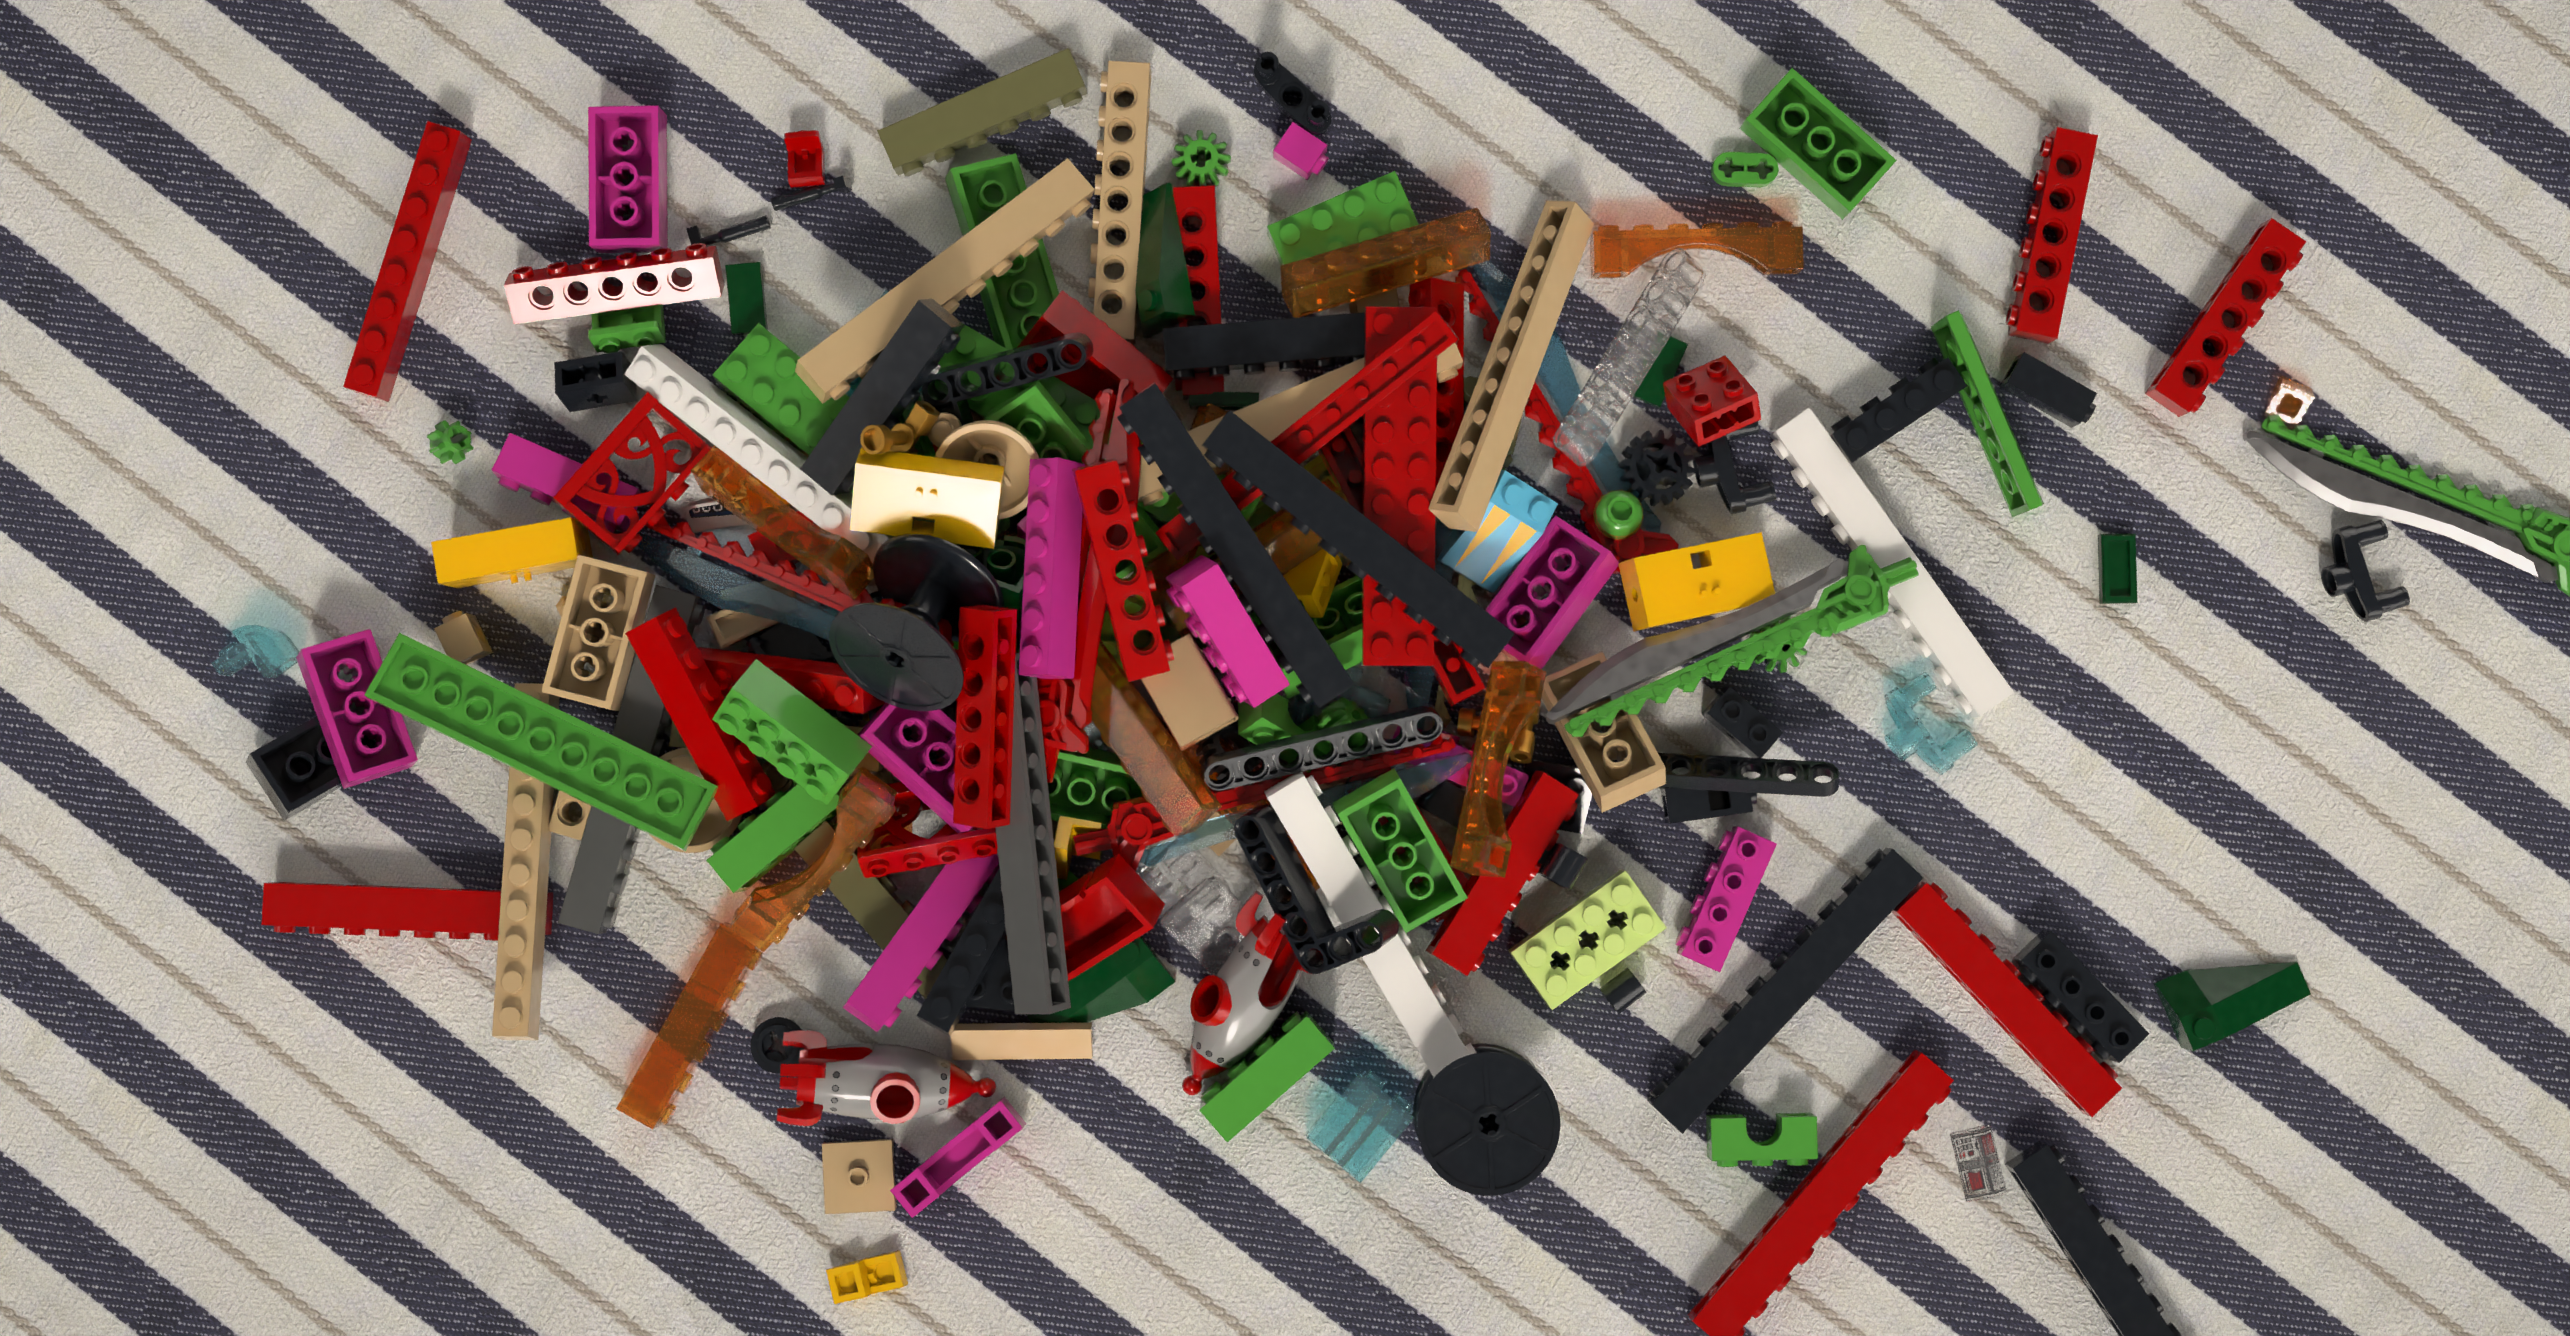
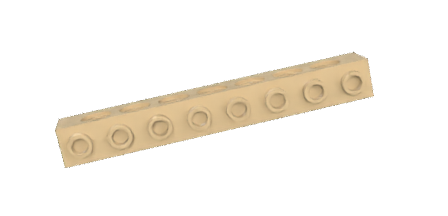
M1108 61V71L1101 72V92H1106V106H1099V126L1104 127V140L1097 141V161H1102V174L1095 175L1094 188L1095 195H1100V209H1093L1092 221L1093 229L1098 230V243H1091L1090 255L1091 264H1096V277L1089 278L1088 297L1094 298V312L1091 313L1104 321L1108 327L1127 342L1136 345L1138 305L1135 288L1143 195L1145 193L1152 71L1150 63ZM1120 94H1131L1134 97L1133 103L1128 107L1118 106L1115 100ZM1121 127H1126L1132 131L1131 137L1124 142L1113 138L1114 132ZM1119 161L1130 165L1129 172L1123 176H1116L1111 172L1112 166ZM1119 195L1126 197L1128 204L1123 210L1116 211L1109 207L1110 200L1113 197ZM1113 230H1121L1126 234V239L1119 245H1112L1107 241L1109 233ZM1112 264L1121 265L1124 268L1123 275L1116 280L1107 278L1105 271L1108 266ZM1116 298L1122 302V308L1118 313L1108 314L1103 310V305L1108 299Z

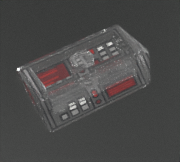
M1982 1125L1950 1133L1966 1202L1995 1199L2003 1196L2007 1190L1991 1125Z

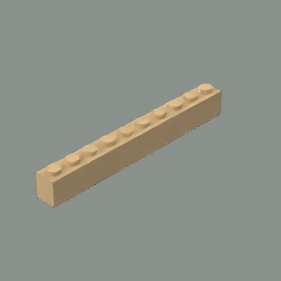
M1067 158L798 359L795 372L822 404L831 397L834 400H838L851 388L849 384L858 377L863 380L918 300L934 299L952 314L960 305L958 301L966 295H969L971 298L977 295L987 285L985 281L994 274L997 278L1005 274L1012 267L1013 263L1011 261L1020 254L1023 257H1027L1039 246L1038 241L1046 235L1051 238L1059 233L1066 225L1064 223L1065 220L1072 215L1075 218L1083 215L1092 205L1090 200L1095 189Z
M1546 200L1428 508L1449 529L1478 532L1594 226V223L1576 202Z
M1456 343L1437 356V379L1439 383L1456 377L1458 375L1457 370L1463 365V359ZM1364 358L1233 413L1271 442L1364 368ZM1223 417L1187 431L1203 456L1207 449L1202 444ZM1142 455L1138 503L1143 501L1144 506H1148L1164 498L1162 493L1166 491L1157 479V477L1163 474L1156 462L1148 465ZM1205 457L1217 477L1230 470L1226 464L1220 469Z
M515 683V689L559 709L560 697L541 692L543 684ZM510 766L492 1036L501 1040H539L551 845L549 824L553 812L554 788Z

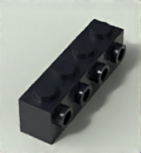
M1948 357L1938 363L1936 358H1933L1917 369L1921 374L1919 377L1909 382L1907 377H1904L1888 388L1892 393L1890 396L1880 401L1878 396L1874 397L1859 407L1863 414L1854 420H1851L1849 415L1831 426L1834 433L1830 436L1850 464L1967 387V384Z
M2042 930L2013 958L2019 964L2017 969L2020 971V975L2029 984L2032 985L2036 982L2044 991L2042 995L2045 1001L2055 1010L2059 1007L2068 1016L2066 1021L2069 1023V1027L2080 1036L2084 1033L2093 1042L2090 1045L2094 1050L2093 1052L2103 1061L2109 1059L2120 1063L2149 1035L2148 1031L2052 931Z

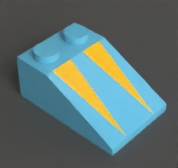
M1501 470L1478 532L1453 529L1437 560L1485 590L1494 593L1542 536L1558 503L1506 470Z

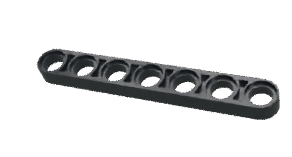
M1419 706L1214 754L1203 762L1201 773L1206 785L1216 791L1227 790L1430 742L1441 734L1443 722L1434 708ZM1431 716L1435 719L1434 725L1430 730L1419 731L1417 729V723L1422 717ZM1396 724L1400 726V733L1396 738L1385 739L1382 737V732L1388 725ZM1356 732L1364 733L1366 740L1362 746L1353 748L1348 745V739L1352 734ZM1322 740L1330 741L1332 748L1327 754L1319 756L1313 753V748L1318 742ZM1292 748L1297 751V757L1293 762L1284 764L1279 761V755L1283 750ZM1251 757H1259L1263 760L1261 768L1255 772H1249L1244 769L1245 762ZM1216 765H1224L1228 768V773L1223 779L1214 780L1209 777L1210 770Z
M1658 752L1666 767V784L1660 786L1663 788L1816 797L1833 795L1839 788V769L1828 762ZM1676 768H1686L1689 770L1688 773L1682 775L1675 774L1672 771ZM1711 770L1725 772L1724 775L1718 777L1710 776L1707 773ZM1757 772L1760 776L1755 779H1749L1744 777L1743 774ZM1782 774H1792L1796 778L1791 781H1784L1779 776ZM1818 776H1828L1832 780L1827 783H1820L1814 779Z

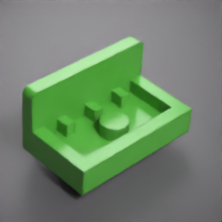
M663 305L591 314L592 330L588 331V337L596 352L613 353L625 348H641V346L666 343Z

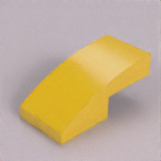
M900 1250L849 1262L826 1270L834 1304L865 1298L871 1294L908 1285Z

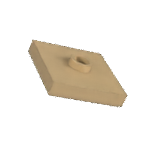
M893 1139L822 1143L825 1214L895 1211L897 1209L896 1197L890 1191L896 1185Z

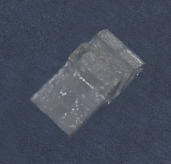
M1181 833L1136 873L1165 903L1160 914L1163 916L1160 920L1163 927L1181 946L1184 945L1211 975L1216 976L1231 952L1244 938L1236 928V916L1244 904L1233 894L1222 875Z

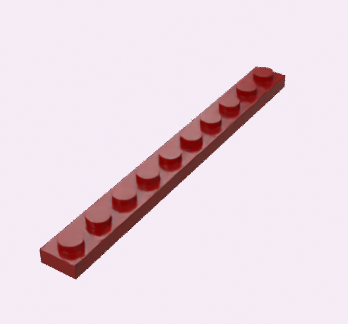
M1435 311L1274 438L1271 443L1300 465L1458 341L1459 338L1440 313ZM1233 471L1222 479L1221 483L1241 511L1263 493L1254 486L1250 491L1245 489L1232 478L1236 473ZM1181 513L1155 532L1177 561L1200 543L1197 537L1203 534L1195 522L1188 525Z

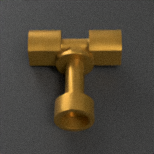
M917 401L905 423L896 424L891 431L885 425H869L865 427L860 437L861 445L869 454H883L893 451L917 455L918 450L914 446L920 436H927L940 412L928 402Z
M1533 691L1519 692L1516 712H1509L1507 718L1476 716L1475 709L1460 708L1457 726L1458 735L1473 737L1475 730L1506 732V739L1511 740V761L1523 764L1532 763L1535 736L1532 728L1534 724H1538L1540 694Z

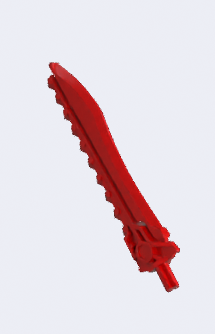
M1122 379L1119 384L1117 399L1112 389L1100 390L1095 397L1101 414L1100 418L1093 420L1088 427L1094 442L1093 449H1087L1081 459L1085 466L1113 458L1117 460L1118 466L1125 465L1130 486L1124 487L1127 501L1134 500L1137 509L1141 473V453L1137 447L1141 445V442L1135 431L1128 435L1117 418L1122 414L1118 406L1135 396L1133 389L1135 384L1131 380ZM1112 489L1102 490L1099 493V499L1097 497L1098 505L1103 509L1114 506L1117 499L1116 493ZM1083 511L1074 679L1037 678L1048 783L1053 782L1060 749L1070 752L1079 751L1082 754H1086L1089 751L1088 735L1084 727L1092 722V693L1099 642L1107 604ZM1120 524L1110 526L1106 533L1108 542L1112 544L1120 543L1125 537V528Z

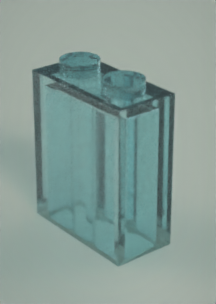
M1359 1069L1306 1133V1138L1361 1183L1415 1117L1409 1111L1413 1107L1409 1101L1399 1093L1392 1097L1383 1089L1386 1083L1373 1071L1369 1070L1365 1074Z

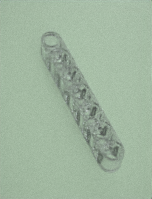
M1682 248L1670 251L1663 258L1554 435V445L1578 466L1589 464L1597 456L1706 277L1705 270Z

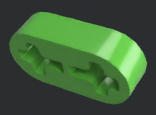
M1725 152L1720 154L1711 166V176L1714 181L1719 185L1732 187H1766L1773 182L1779 171L1775 158L1765 153ZM1725 161H1730V167L1742 168V171H1734L1728 178L1725 177L1724 171L1719 170L1718 167H1722ZM1763 162L1764 167L1770 169L1771 172L1767 173L1764 179H1761L1758 172H1749L1748 168H1757L1759 163Z

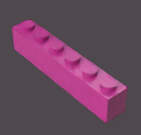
M1059 457L1030 459L1019 675L1042 679H1074L1083 510L1072 469L1085 466V464Z
M993 854L985 858L977 857L961 860L944 866L845 1003L843 1008L876 1032L883 1025H886L888 1028L892 1026L902 1012L897 1005L904 996L911 999L922 984V981L917 977L924 967L930 971L943 954L938 950L939 946L945 938L950 942L954 939L963 926L958 920L966 910L971 914L982 900L983 896L978 892L985 882L989 885L991 884L1000 868L998 865V855Z

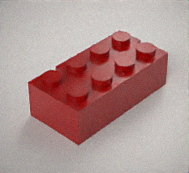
M1063 290L1018 345V347L1077 332L1088 336L1093 343L1091 358L1081 368L1054 377L1094 400L1099 391L1105 389L1114 390V395L1117 399L1119 384L1122 379L1134 382L1133 389L1135 395L1154 382L1163 394L1173 380L1159 365L1152 362L1137 350L1133 344L1123 339L1108 327L1104 321L1098 319ZM1067 344L1068 354L1074 359H1081L1080 348L1074 344ZM1034 353V362L1042 368L1047 361L1046 357L1041 353Z
M1119 853L1098 866L1094 873L1092 871L1059 892L1068 981L1153 929L1165 906V903Z

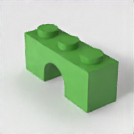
M1275 694L1255 708L1245 701L1242 703L1238 701V735L1256 745L1319 730L1317 727L1319 723L1318 717L1315 715L1297 726L1289 715L1288 700L1279 694ZM1322 740L1314 746L1313 753L1322 756L1331 749L1327 741ZM1292 748L1285 749L1280 753L1279 758L1291 763L1296 759L1297 751Z
M1776 1113V1129L1769 1139L1762 1142L1752 1141L1749 1138L1746 1128V1117L1741 1114L1706 1115L1707 1157L1711 1161H1717L1718 1167L1738 1166V1161L1752 1160V1166H1772L1773 1160H1787V1165L1801 1166L1808 1165V1159H1818L1817 1116L1812 1113Z

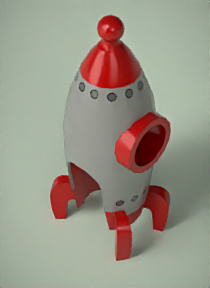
M1257 890L1246 900L1236 916L1237 931L1244 938L1231 952L1216 976L1209 975L1203 978L1192 994L1190 1008L1195 1025L1191 1041L1190 1061L1193 1073L1182 1082L1183 1091L1188 1095H1197L1202 1089L1201 1081L1203 1079L1216 1076L1231 1068L1256 1048L1282 1012L1301 971L1303 970L1308 973L1300 965L1286 935L1280 932L1287 919L1276 913L1270 921H1268L1265 915L1259 920L1256 919L1255 913L1264 896Z
M798 1030L784 1032L783 1046L804 1048L805 1050H800L799 1064H781L780 1076L790 1077H780L779 1089L797 1090L796 1105L800 1107L777 1108V1121L790 1125L812 1126L821 1119L823 1112L899 1124L913 1118H921L949 1109L965 1101L974 1093H978L984 1098L991 1097L996 1091V1084L988 1077L975 1081L966 1071L952 1062L921 1049L891 1044L827 1046V1039L817 1031Z

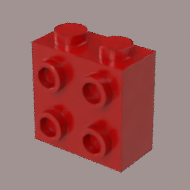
M1726 355L1663 382L1668 410L1698 447L1761 420L1758 393Z

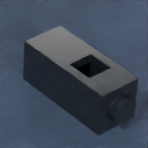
M2025 352L2015 357L1999 386L2071 428L2081 422L2086 423L2096 408V405L2092 403L2097 395L2096 392Z
M1680 788L1660 789L1665 823L1668 824L1753 812L1752 804H1757V793Z

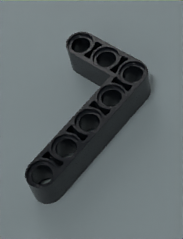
M1070 333L939 369L938 373L930 381L924 382L921 388L922 396L925 402H928L940 413L947 412L956 416L963 426L974 422L967 399L1075 371L1091 358L1093 343L1083 333ZM1067 344H1074L1080 348L1081 359H1074L1068 354ZM1034 353H1041L1048 360L1047 368H1041L1036 365L1033 357ZM1001 362H1007L1012 365L1015 373L1014 377L1006 376L1001 371ZM968 371H974L979 374L981 385L976 386L969 381ZM939 379L946 383L948 394H942L937 391L935 380Z
M1431 774L1416 801V805L1488 846L1491 845L1508 815L1435 774ZM1555 843L1550 851L1545 850L1538 862L1541 866L1538 874L1565 889L1571 890L1588 858L1561 843Z
M1259 805L1236 820L1234 824L1236 838L1274 913L1280 914L1287 919L1282 929L1300 965L1305 971L1311 974L1323 973L1377 951L1397 935L1399 931L1398 920L1394 914L1384 909L1373 911L1337 927L1333 926L1274 809L1266 805Z

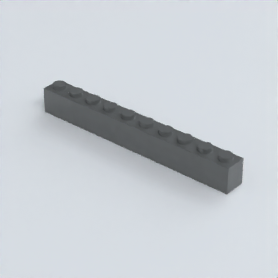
M656 585L645 622L676 607L692 637L695 625L699 626L704 617L705 606L701 605L703 598ZM636 654L612 735L659 758L664 754L666 748V740L662 739L666 726H671L672 719ZM591 806L558 923L595 934L606 933L607 928L611 929L613 927L618 909L614 908L617 894L621 895L627 882V875L623 874L627 860L631 861L637 848V841L633 840L636 827Z
M1017 652L1015 657L1010 825L996 827L997 855L1000 866L1001 891L1003 895L1009 952L1008 960L1011 971L1015 1014H1052L1071 1008L1037 678L1019 675L1020 652Z

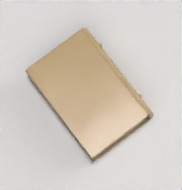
M1188 634L1171 643L1174 660L1168 662L1170 671L1141 679L1181 751L1239 719L1237 712L1231 704V698L1227 697L1206 660L1203 649H1200L1192 634Z

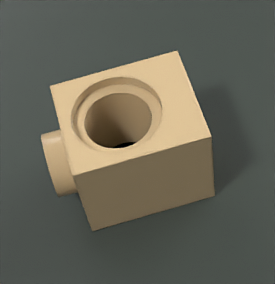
M457 611L442 619L443 624L434 628L446 655L463 664L468 665L493 653L475 615L463 614L462 611Z
M559 791L550 820L549 831L582 840L591 806ZM574 802L579 803L582 807V816L576 822L569 816V808Z

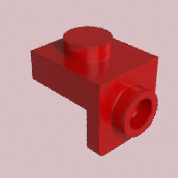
M801 130L785 133L784 141L788 151V182L790 188L825 185L824 148L819 131Z

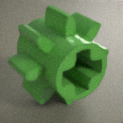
M444 420L436 424V430L427 435V438L430 440L429 452L439 458L442 464L449 460L457 464L465 460V453L474 448L470 444L471 431L461 426L460 421L449 425Z

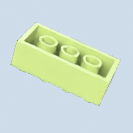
M1621 869L1508 951L1546 1005L1553 1010L1666 929V926L1626 870ZM1611 911L1623 914V918L1620 919L1622 924L1619 927L1608 925L1607 921L1611 919L1608 914ZM1583 931L1589 934L1594 933L1595 938L1592 939L1594 944L1590 948L1586 945L1581 947L1579 945V941L1582 940L1580 934ZM1555 951L1561 955L1566 953L1567 958L1564 959L1566 964L1562 968L1557 965L1551 967L1550 962L1554 960L1551 955Z

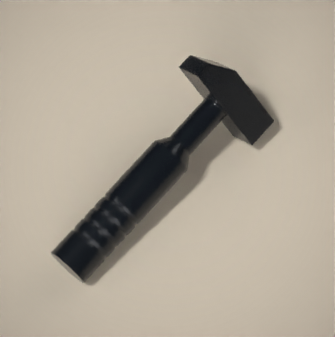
M840 176L833 178L834 183L825 186L815 185L772 197L773 209L778 211L821 199L823 195L836 191L849 193L852 190L850 179Z
M767 215L721 229L717 234L704 238L701 237L697 225L686 230L691 245L703 243L708 246L717 242L726 243L771 229Z

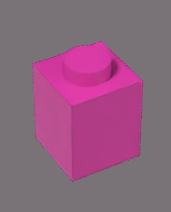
M1294 122L1291 123L1273 150L1274 159L1307 181L1313 173L1319 175L1329 160L1325 156L1327 144Z

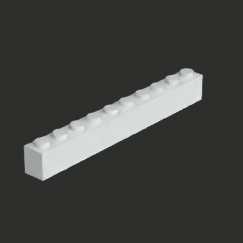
M664 345L641 346L624 374L643 390L649 392L666 408L873 568V561L877 550L884 542L895 536L850 530L853 498L851 492L831 496L800 469L808 458L806 455Z
M1810 407L1770 435L1773 439V442H1771L1773 450L1780 459L1784 460L1786 458L1794 469L1791 471L1793 478L1800 487H1807L1814 496L1811 499L1813 506L1821 516L1827 515L1834 524V527L1831 528L1832 532L1841 544L1847 543L1852 551L1860 545H1865L1867 553L1872 556L1880 569L1908 557H1911L1912 561L1916 562L1919 576L1890 587L1888 601L1895 610L1892 614L1896 622L1903 630L1908 628L1916 640L1913 641V645L1923 658L1929 657L1936 668L1933 672L1936 678L1944 687L1949 685L1955 693L1954 702L1964 715L1970 714L1971 717H1980L2014 692Z
M1302 772L1294 773L1264 791L1342 924L1380 909L1388 910L1394 914L1383 895L1376 898L1371 889V886L1375 885L1376 882L1366 865L1359 869L1353 859L1359 853L1349 836L1341 838L1335 827L1341 823L1330 805L1323 808L1317 797L1323 794L1312 775L1305 778ZM1399 925V931L1393 939L1377 951L1362 958L1431 1074L1435 1077L1453 1061L1474 1054L1476 1051L1471 1043L1466 1046L1462 1043L1458 1036L1464 1032L1454 1014L1446 1016L1441 1005L1446 1003L1445 998L1436 984L1431 987L1427 984L1423 976L1428 974L1429 971L1419 955L1411 957L1406 946L1411 944V941L1402 926Z

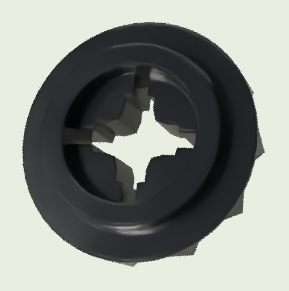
M783 1017L770 1018L762 1022L755 1029L751 1038L750 1047L755 1062L762 1069L778 1074L780 1073L781 1064H799L800 1050H805L804 1048L785 1046L787 1059L779 1050L769 1053L766 1050L770 1049V1046L775 1043L774 1035H777L779 1039H783L784 1032L803 1029L794 1020Z

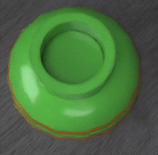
M1623 490L1610 491L1601 496L1595 504L1593 511L1594 523L1598 530L1606 537L1615 540L1627 539L1633 536L1641 527L1644 517L1643 508L1638 498L1630 492Z

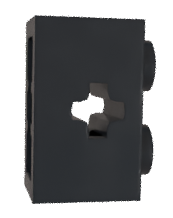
M622 351L554 362L555 394L569 412L637 401L636 383L624 375L631 363Z
M1730 686L1723 688L1702 712V715L1751 758H1762L1783 734L1779 728Z

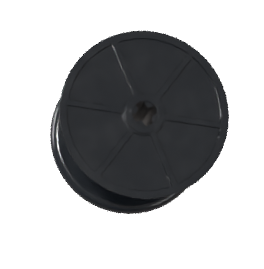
M898 535L884 542L877 550L873 561V577L883 599H894L895 602L903 603L905 606L898 608L882 603H862L844 609L835 617L830 626V646L836 661L843 671L859 687L872 696L907 710H939L949 706L958 698L963 687L964 674L961 661L955 649L939 632L938 623L941 618L948 620L952 626V641L959 642L958 622L960 607L988 605L1005 608L1004 598L997 581L989 570L978 559L959 546L930 535Z
M1477 1043L1472 1044L1476 1053L1453 1061L1435 1077H1433L1429 1069L1426 1071L1419 1083L1414 1098V1127L1426 1159L1435 1172L1446 1182L1462 1191L1475 1195H1503L1528 1185L1547 1167L1559 1141L1560 1113L1556 1098L1549 1084L1524 1057L1499 1045ZM1489 1115L1492 1116L1490 1120L1483 1119L1482 1122H1480L1479 1120L1481 1116L1487 1118Z

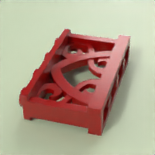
M647 392L556 493L553 501L577 519L617 555H620L623 550L630 554L643 539L638 533L648 523L653 528L666 513L662 506L671 497L677 501L690 486L685 480L692 472L695 471L700 475L713 459L708 454L713 448ZM653 411L676 432L669 433L660 439L655 427L647 416ZM631 438H637L640 440L639 447L644 445L646 441L649 447L640 452H632L628 448V442ZM672 440L685 441L691 448V458L684 464H676L673 457L676 453L682 451L670 449L664 453L663 445ZM615 453L625 459L638 460L652 454L654 462L653 490L636 495H615L619 484V476L610 457ZM667 471L680 474L665 491ZM601 473H606L611 477L612 481L608 493L602 492L606 484L599 485L596 482V477ZM576 496L601 505L597 513L596 522L571 502ZM653 504L639 520L638 513L634 507ZM608 507H615L613 519L616 525L617 519L620 516H627L630 519V525L625 532L614 534L606 529L604 515Z
M902 782L852 791L856 822L857 860L865 878L883 877L887 874L908 870L916 871L924 867L953 864L961 860L977 857L985 858L997 854L996 828L978 830L977 827H972L970 830L975 831H966L958 834L946 824L929 839L904 829V827L916 820L921 811L930 810V808ZM878 819L882 826L869 833L868 821ZM889 834L882 839L880 843L881 848L871 850L873 843L879 837Z

